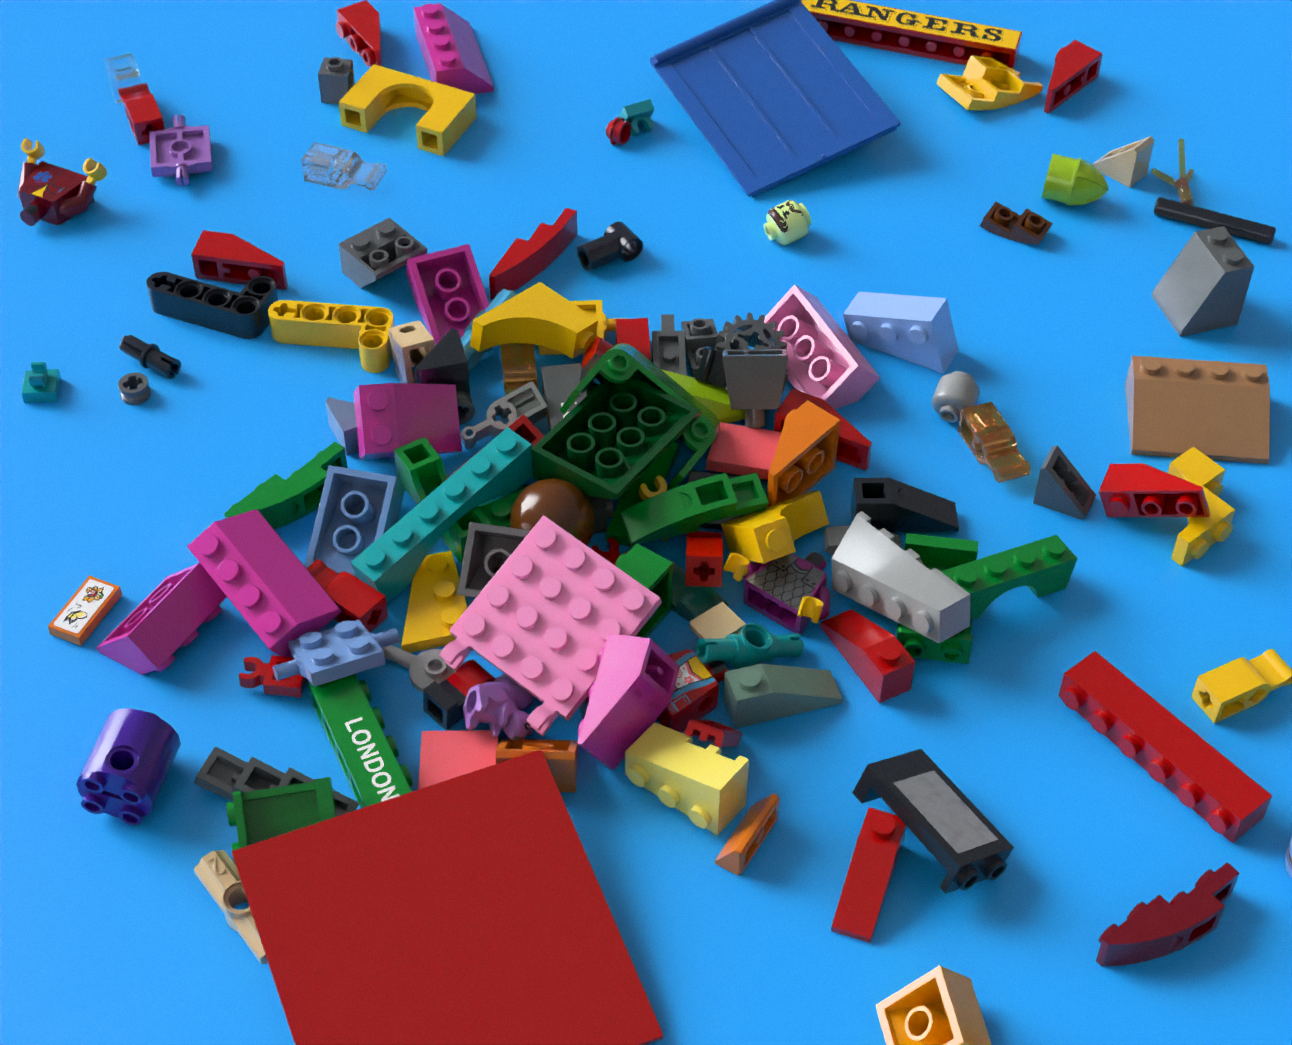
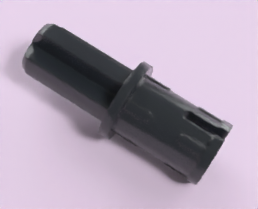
M133 335L122 337L119 345L120 350L140 361L142 367L152 368L165 375L168 379L175 377L170 370L176 374L179 373L181 368L180 360L160 351L158 345L153 343L149 345Z

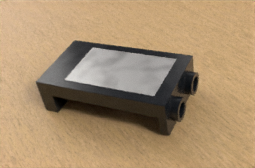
M922 749L874 762L866 766L852 793L862 804L879 798L883 799L947 870V875L940 885V889L945 894L958 889L967 890L975 883L985 879L992 881L1005 871L1007 867L1006 860L1014 847Z

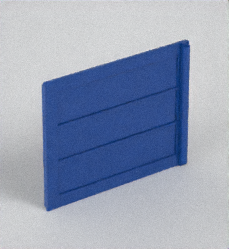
M800 0L771 1L649 58L652 67L748 197H755L889 134L900 126L899 120Z

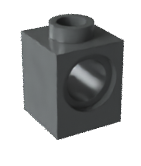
M324 57L318 72L321 103L339 104L344 95L355 85L353 60L341 59L339 57Z

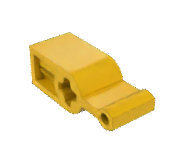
M1269 649L1262 655L1249 661L1246 657H1241L1199 675L1191 697L1215 724L1258 704L1269 692L1279 687L1290 685L1292 683V669L1274 649Z

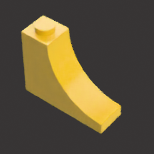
M539 282L474 319L470 346L481 352L502 344H534L559 351L573 359L585 352L591 342L597 337L596 332L599 320L545 284Z
M814 490L769 506L766 510L752 512L721 525L730 553H738L749 561L764 564L796 552L793 543L795 540L809 532L829 525L821 493Z

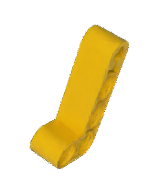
M280 300L274 302L268 308L272 337L279 343L359 349L361 366L370 373L382 372L390 365L392 351L388 330L394 327L393 313L387 308Z

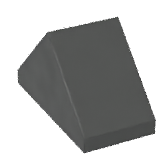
M1058 445L1053 446L1040 469L1033 503L1077 519H1083L1086 517L1096 494Z

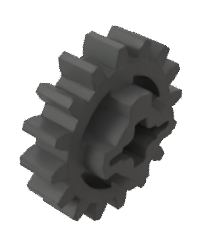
M748 313L746 320H742L739 315H736L733 324L727 321L724 323L723 331L718 333L716 350L723 352V350L750 349L749 347L754 349H787V342L782 341L784 336L783 330L774 331L775 321L766 324L764 323L765 315L761 314L758 320H754L752 313Z

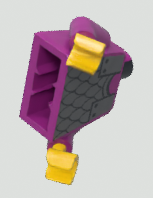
M811 552L804 560L791 553L764 564L758 562L751 563L741 554L730 553L723 570L734 573L733 578L736 581L745 580L743 604L799 635L803 633L810 620L818 624L819 620L826 619L830 614L831 593L826 588L827 574L823 571L827 564L819 553Z

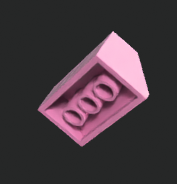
M794 284L765 316L764 323L776 322L775 332L784 331L782 341L787 342V379L796 390L821 398L833 409H837L858 402L880 379V376L819 299Z

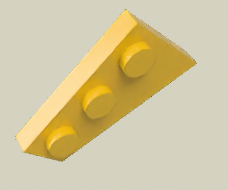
M452 550L426 555L413 577L401 644L404 651L412 653L442 647L456 639L449 630L468 607L465 597L457 595L460 579Z

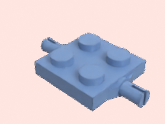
M360 620L343 621L333 628L320 632H307L297 639L288 641L290 653L294 660L274 665L273 672L277 681L299 674L307 678L312 686L315 687L386 664L384 652L381 648L400 643L399 634L396 628L374 634L368 632Z

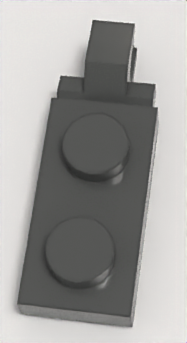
M661 314V331H652L653 363L662 370L687 376L685 332L675 331L674 314Z

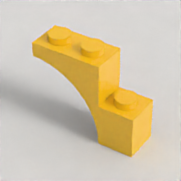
M1194 446L1171 461L1168 473L1203 487L1210 510V517H1187L1188 525L1178 534L1171 557L1181 566L1193 558L1199 559L1215 542H1223L1233 529L1231 522L1235 513L1233 507L1218 497L1223 489L1221 483L1225 469Z

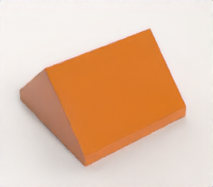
M502 738L496 749V764L542 749L559 792H576L578 740L522 739L521 741H512L509 738Z

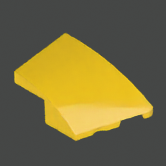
M972 55L962 76L940 74L936 83L965 109L978 111L993 110L1020 103L1039 94L1043 88V85L1039 82L1021 80L1020 72L1005 66L993 58Z

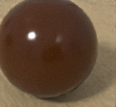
M555 478L539 480L526 487L514 501L510 513V528L532 530L544 515L586 546L589 545L595 530V512L589 498L576 485L569 481Z

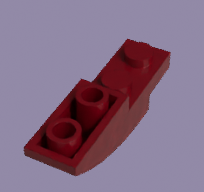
M1227 862L1215 872L1211 869L1206 871L1198 879L1194 889L1189 893L1181 891L1170 903L1160 894L1148 904L1140 902L1132 909L1124 923L1120 926L1112 924L1102 933L1099 938L1101 946L1096 962L1101 966H1123L1142 963L1164 957L1202 939L1217 928L1225 908L1222 902L1231 896L1240 873Z

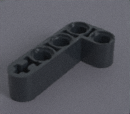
M169 272L154 273L146 281L151 307L155 313L243 339H254L265 331L270 324L268 308L271 304L278 301L276 283L267 276H258L251 279L240 293Z

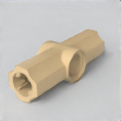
M224 849L221 851L213 850L201 858L198 865L194 867V873L225 914L228 926L239 933L261 965L268 963L250 907L243 910L234 909L238 904L248 903L236 865Z

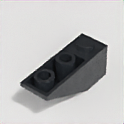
M854 478L850 506L852 521L856 514L862 511L871 518L870 524L877 529L884 528L889 532L959 531L956 505L953 501L891 478Z

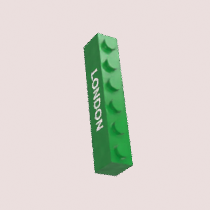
M353 674L315 687L309 683L314 710L355 799L359 802L360 809L412 792L410 787L413 786L410 772L406 764L399 766L396 759L399 757L396 743L391 735L385 737L382 731L385 729V724L378 707L372 709L369 704L372 699L366 681H358L356 675Z

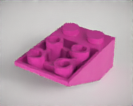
M609 633L606 645L600 652V666L596 680L589 690V704L585 718L580 722L578 728L577 744L607 768L614 770L624 759L625 751L654 723L671 702L680 666L650 638Z

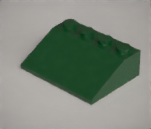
M633 376L628 381L619 384L612 383L605 378L531 448L533 479L537 481L552 478L562 479L576 485L586 496L618 499L701 415V410Z

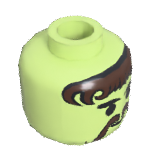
M787 200L768 210L766 214L767 223L764 224V230L771 241L776 239L778 243L786 246L807 235L809 231L808 226L812 224L811 217L802 203L797 204L793 200Z

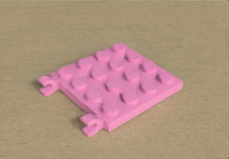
M543 515L449 630L456 639L449 642L440 652L439 656L444 659V663L456 671L473 650L543 702L526 720L531 724L530 727L543 736L558 715L569 721L588 697L590 687L596 680L600 666V652L606 645L609 633L636 636L662 601L659 596Z

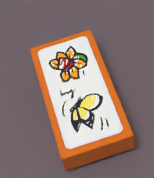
M89 575L48 625L50 635L82 646L122 596L120 586Z

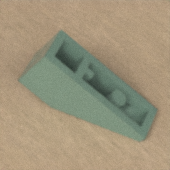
M757 664L725 672L723 700L735 729L842 704L843 698L830 670Z

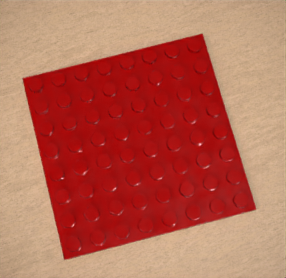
M542 749L232 851V856L295 1045H648L664 1037Z

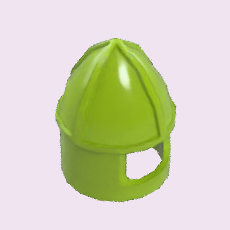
M1053 154L1042 198L1065 203L1067 206L1084 205L1098 200L1108 192L1109 187L1104 176L1094 165L1082 160V158L1075 159Z

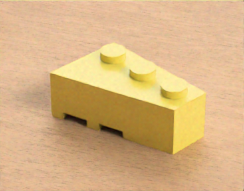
M654 722L625 751V775L636 786L645 787L657 795L666 806L670 808L675 807L687 815L699 828H706L718 836L746 806L749 759L739 755L736 760H732L719 755L721 753L719 747L710 744L704 749L691 744L693 742L691 736Z

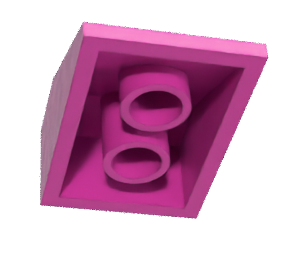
M466 244L408 259L406 276L425 326L434 338L435 346L451 328L458 330L461 338L465 334L464 330L481 310L485 311L489 306L470 245Z
M413 383L358 385L353 392L360 460L395 457L394 449L423 437L429 441L438 454L462 452L456 385Z

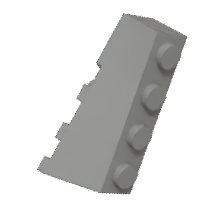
M864 512L857 513L832 556V590L937 643H941L970 627L971 594L937 568L930 570L924 566L920 560L921 556L911 548L906 551L893 542L894 535L884 528L877 530L870 524L871 518Z

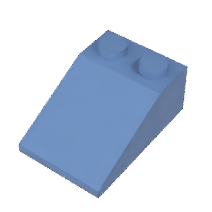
M329 465L305 567H309L316 560H321L327 567L338 574L346 571L356 577L350 562L398 522L405 487L396 476Z

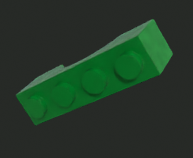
M425 437L394 449L397 478L418 505L446 480L447 475L442 459ZM478 506L458 519L441 536L461 565L463 563L469 523L492 525Z
M1053 535L941 572L971 594L970 620L979 618L996 598L1013 588L1028 586L1037 598L1066 589L1078 558L1057 535Z

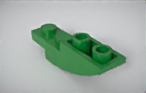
M333 442L326 449L318 452L312 460L299 470L294 471L286 480L274 474L264 483L259 484L254 491L241 501L232 505L224 513L225 518L257 509L274 530L303 518L319 508L328 466L348 468L345 447L337 442Z
M722 473L657 494L621 512L620 518L630 545L634 546L636 543L643 544L697 532L700 524L766 510L769 502L757 473L730 479L727 473Z

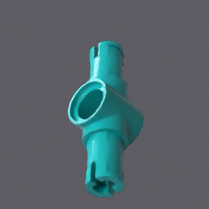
M749 623L742 628L739 634H728L725 638L699 639L696 644V654L700 656L699 660L701 663L728 661L736 669L757 665L761 662L773 661L776 657H800L804 650L803 640H799L801 636L798 633L773 635L764 626Z

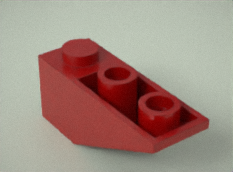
M367 0L338 9V22L335 25L340 38H344L350 44L351 49L363 58L367 66L371 67L373 64L382 66V34L379 12Z
M1144 463L1110 464L1098 491L1107 517H1210V510L1203 487Z

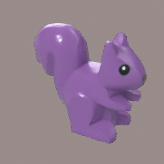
M505 674L495 678L494 682L472 686L467 693L463 705L466 729H474L479 722L489 723L490 731L494 738L498 737L500 730H503L512 741H521L527 735L533 734L530 727L531 724L526 721L530 714L520 710L530 706L534 696Z

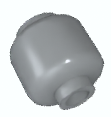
M955 371L946 374L938 382L932 398V406L939 416L947 422L964 421L970 418L974 412L980 395L979 386L974 378L965 372Z

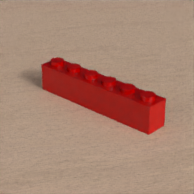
M1096 651L1064 673L1058 697L1063 700L1065 705L1075 710L1091 723L1097 732L1104 734L1120 748L1125 756L1132 758L1148 771L1155 781L1167 787L1179 798L1182 804L1199 814L1209 823L1214 831L1222 834L1234 843L1264 818L1272 798L1269 792Z

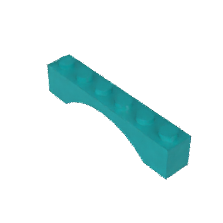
M508 427L351 561L350 563L356 577L386 596V603L392 600L411 583L418 567L430 549L458 519L488 499L501 494L515 492L533 476L532 444Z

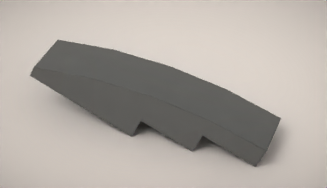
M215 746L196 775L194 783L233 801L232 792H249L314 782V779L290 767L286 773H283L254 757H251L247 763ZM333 790L336 816L357 810L359 802Z

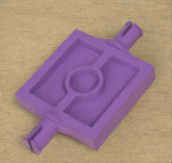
M179 114V122L177 115L173 117L174 127L165 130L149 131L150 164L152 177L176 175L177 185L182 186L183 179L184 186L189 183V173L200 174L213 171L211 135L209 125L185 126L186 119L183 115Z

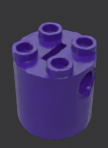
M127 708L117 709L110 713L76 783L78 792L83 797L81 806L93 814L104 812L113 817H118L130 825L141 824L143 818L150 814L179 750L181 742L178 733L170 724L148 711Z

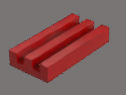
M692 719L688 721L684 733L689 736H700L699 739L705 742L714 741L713 745L718 747L738 746L742 736L741 731L710 719Z

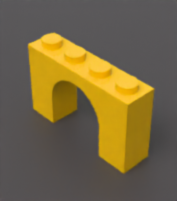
M375 64L339 101L341 125L365 133L385 113L402 107H414L427 111L416 124L418 149L444 156L477 118L474 93Z

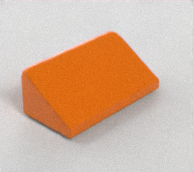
M773 793L750 807L716 857V865L738 876L743 873L778 820L780 800L778 795Z

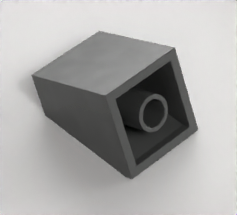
M1224 226L1194 232L1152 291V298L1180 337L1238 325L1254 265Z

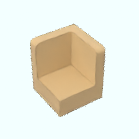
M721 602L691 620L689 628L700 639L725 638L728 634H739L746 623L724 602Z

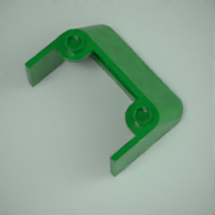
M625 343L617 344L600 358L575 387L559 411L565 415L599 374L608 381L617 384L624 383L633 376L701 410V415L681 435L683 442L694 453L667 485V490L677 487L713 443L720 430L719 420L711 410L633 346Z

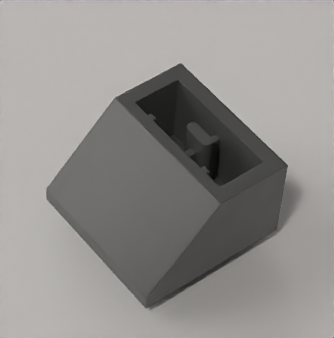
M389 217L339 243L342 273L358 287L362 288L406 265L409 258L427 254V248Z

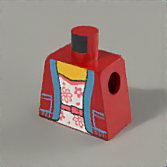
M688 649L668 655L680 666L671 702L657 718L661 725L681 733L686 730L688 721L701 719L717 707L718 683L724 681L725 672L728 671L724 661H712L704 665L696 654Z

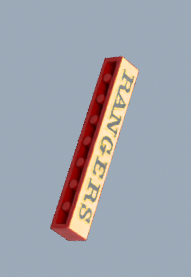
M801 0L834 41L961 65H967L971 55L989 57L1014 69L1019 55L1021 31L853 0Z

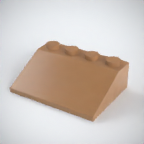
M1132 356L1125 382L1131 454L1177 458L1194 446L1212 460L1268 464L1270 445V385L1266 365Z

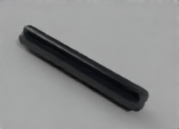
M1162 197L1157 199L1154 207L1155 215L1208 229L1224 226L1230 235L1264 244H1271L1276 233V228L1273 226Z

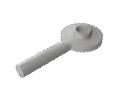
M392 645L381 648L385 659L409 669L410 681L421 693H423L424 688L434 681L440 684L455 673V670L444 663V659L439 656L443 649L426 650L416 656Z

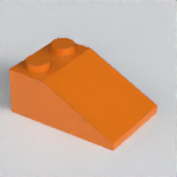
M808 400L798 409L791 410L785 418L768 474L767 499L769 503L767 507L807 493L835 469L840 419Z

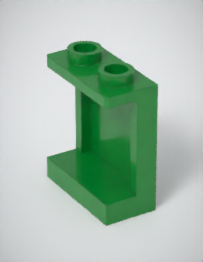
M330 777L314 779V782L256 791L232 792L233 802L226 803L229 826H237L238 842L232 843V851L337 817Z

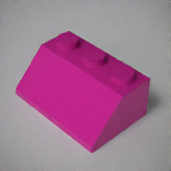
M197 563L167 576L96 649L101 654L141 675L154 670L159 673L175 660L173 653L180 646L182 648L187 646L198 636L199 632L196 629L203 622H210L222 611L220 604L227 596L204 567Z

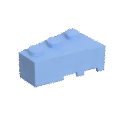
M858 292L843 313L848 336L851 341L942 374L945 373L959 351L947 298Z

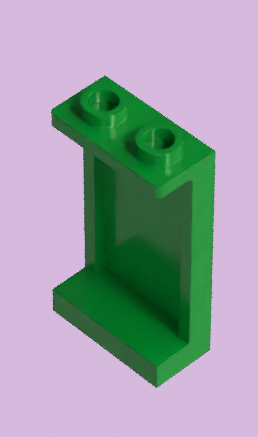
M906 533L904 550L906 551L911 548L921 556L920 560L928 569L937 568L939 571H943L976 560L978 541ZM970 620V627L941 643H937L897 622L896 638L914 659L923 658L948 663L968 664L973 636L971 635L972 620Z

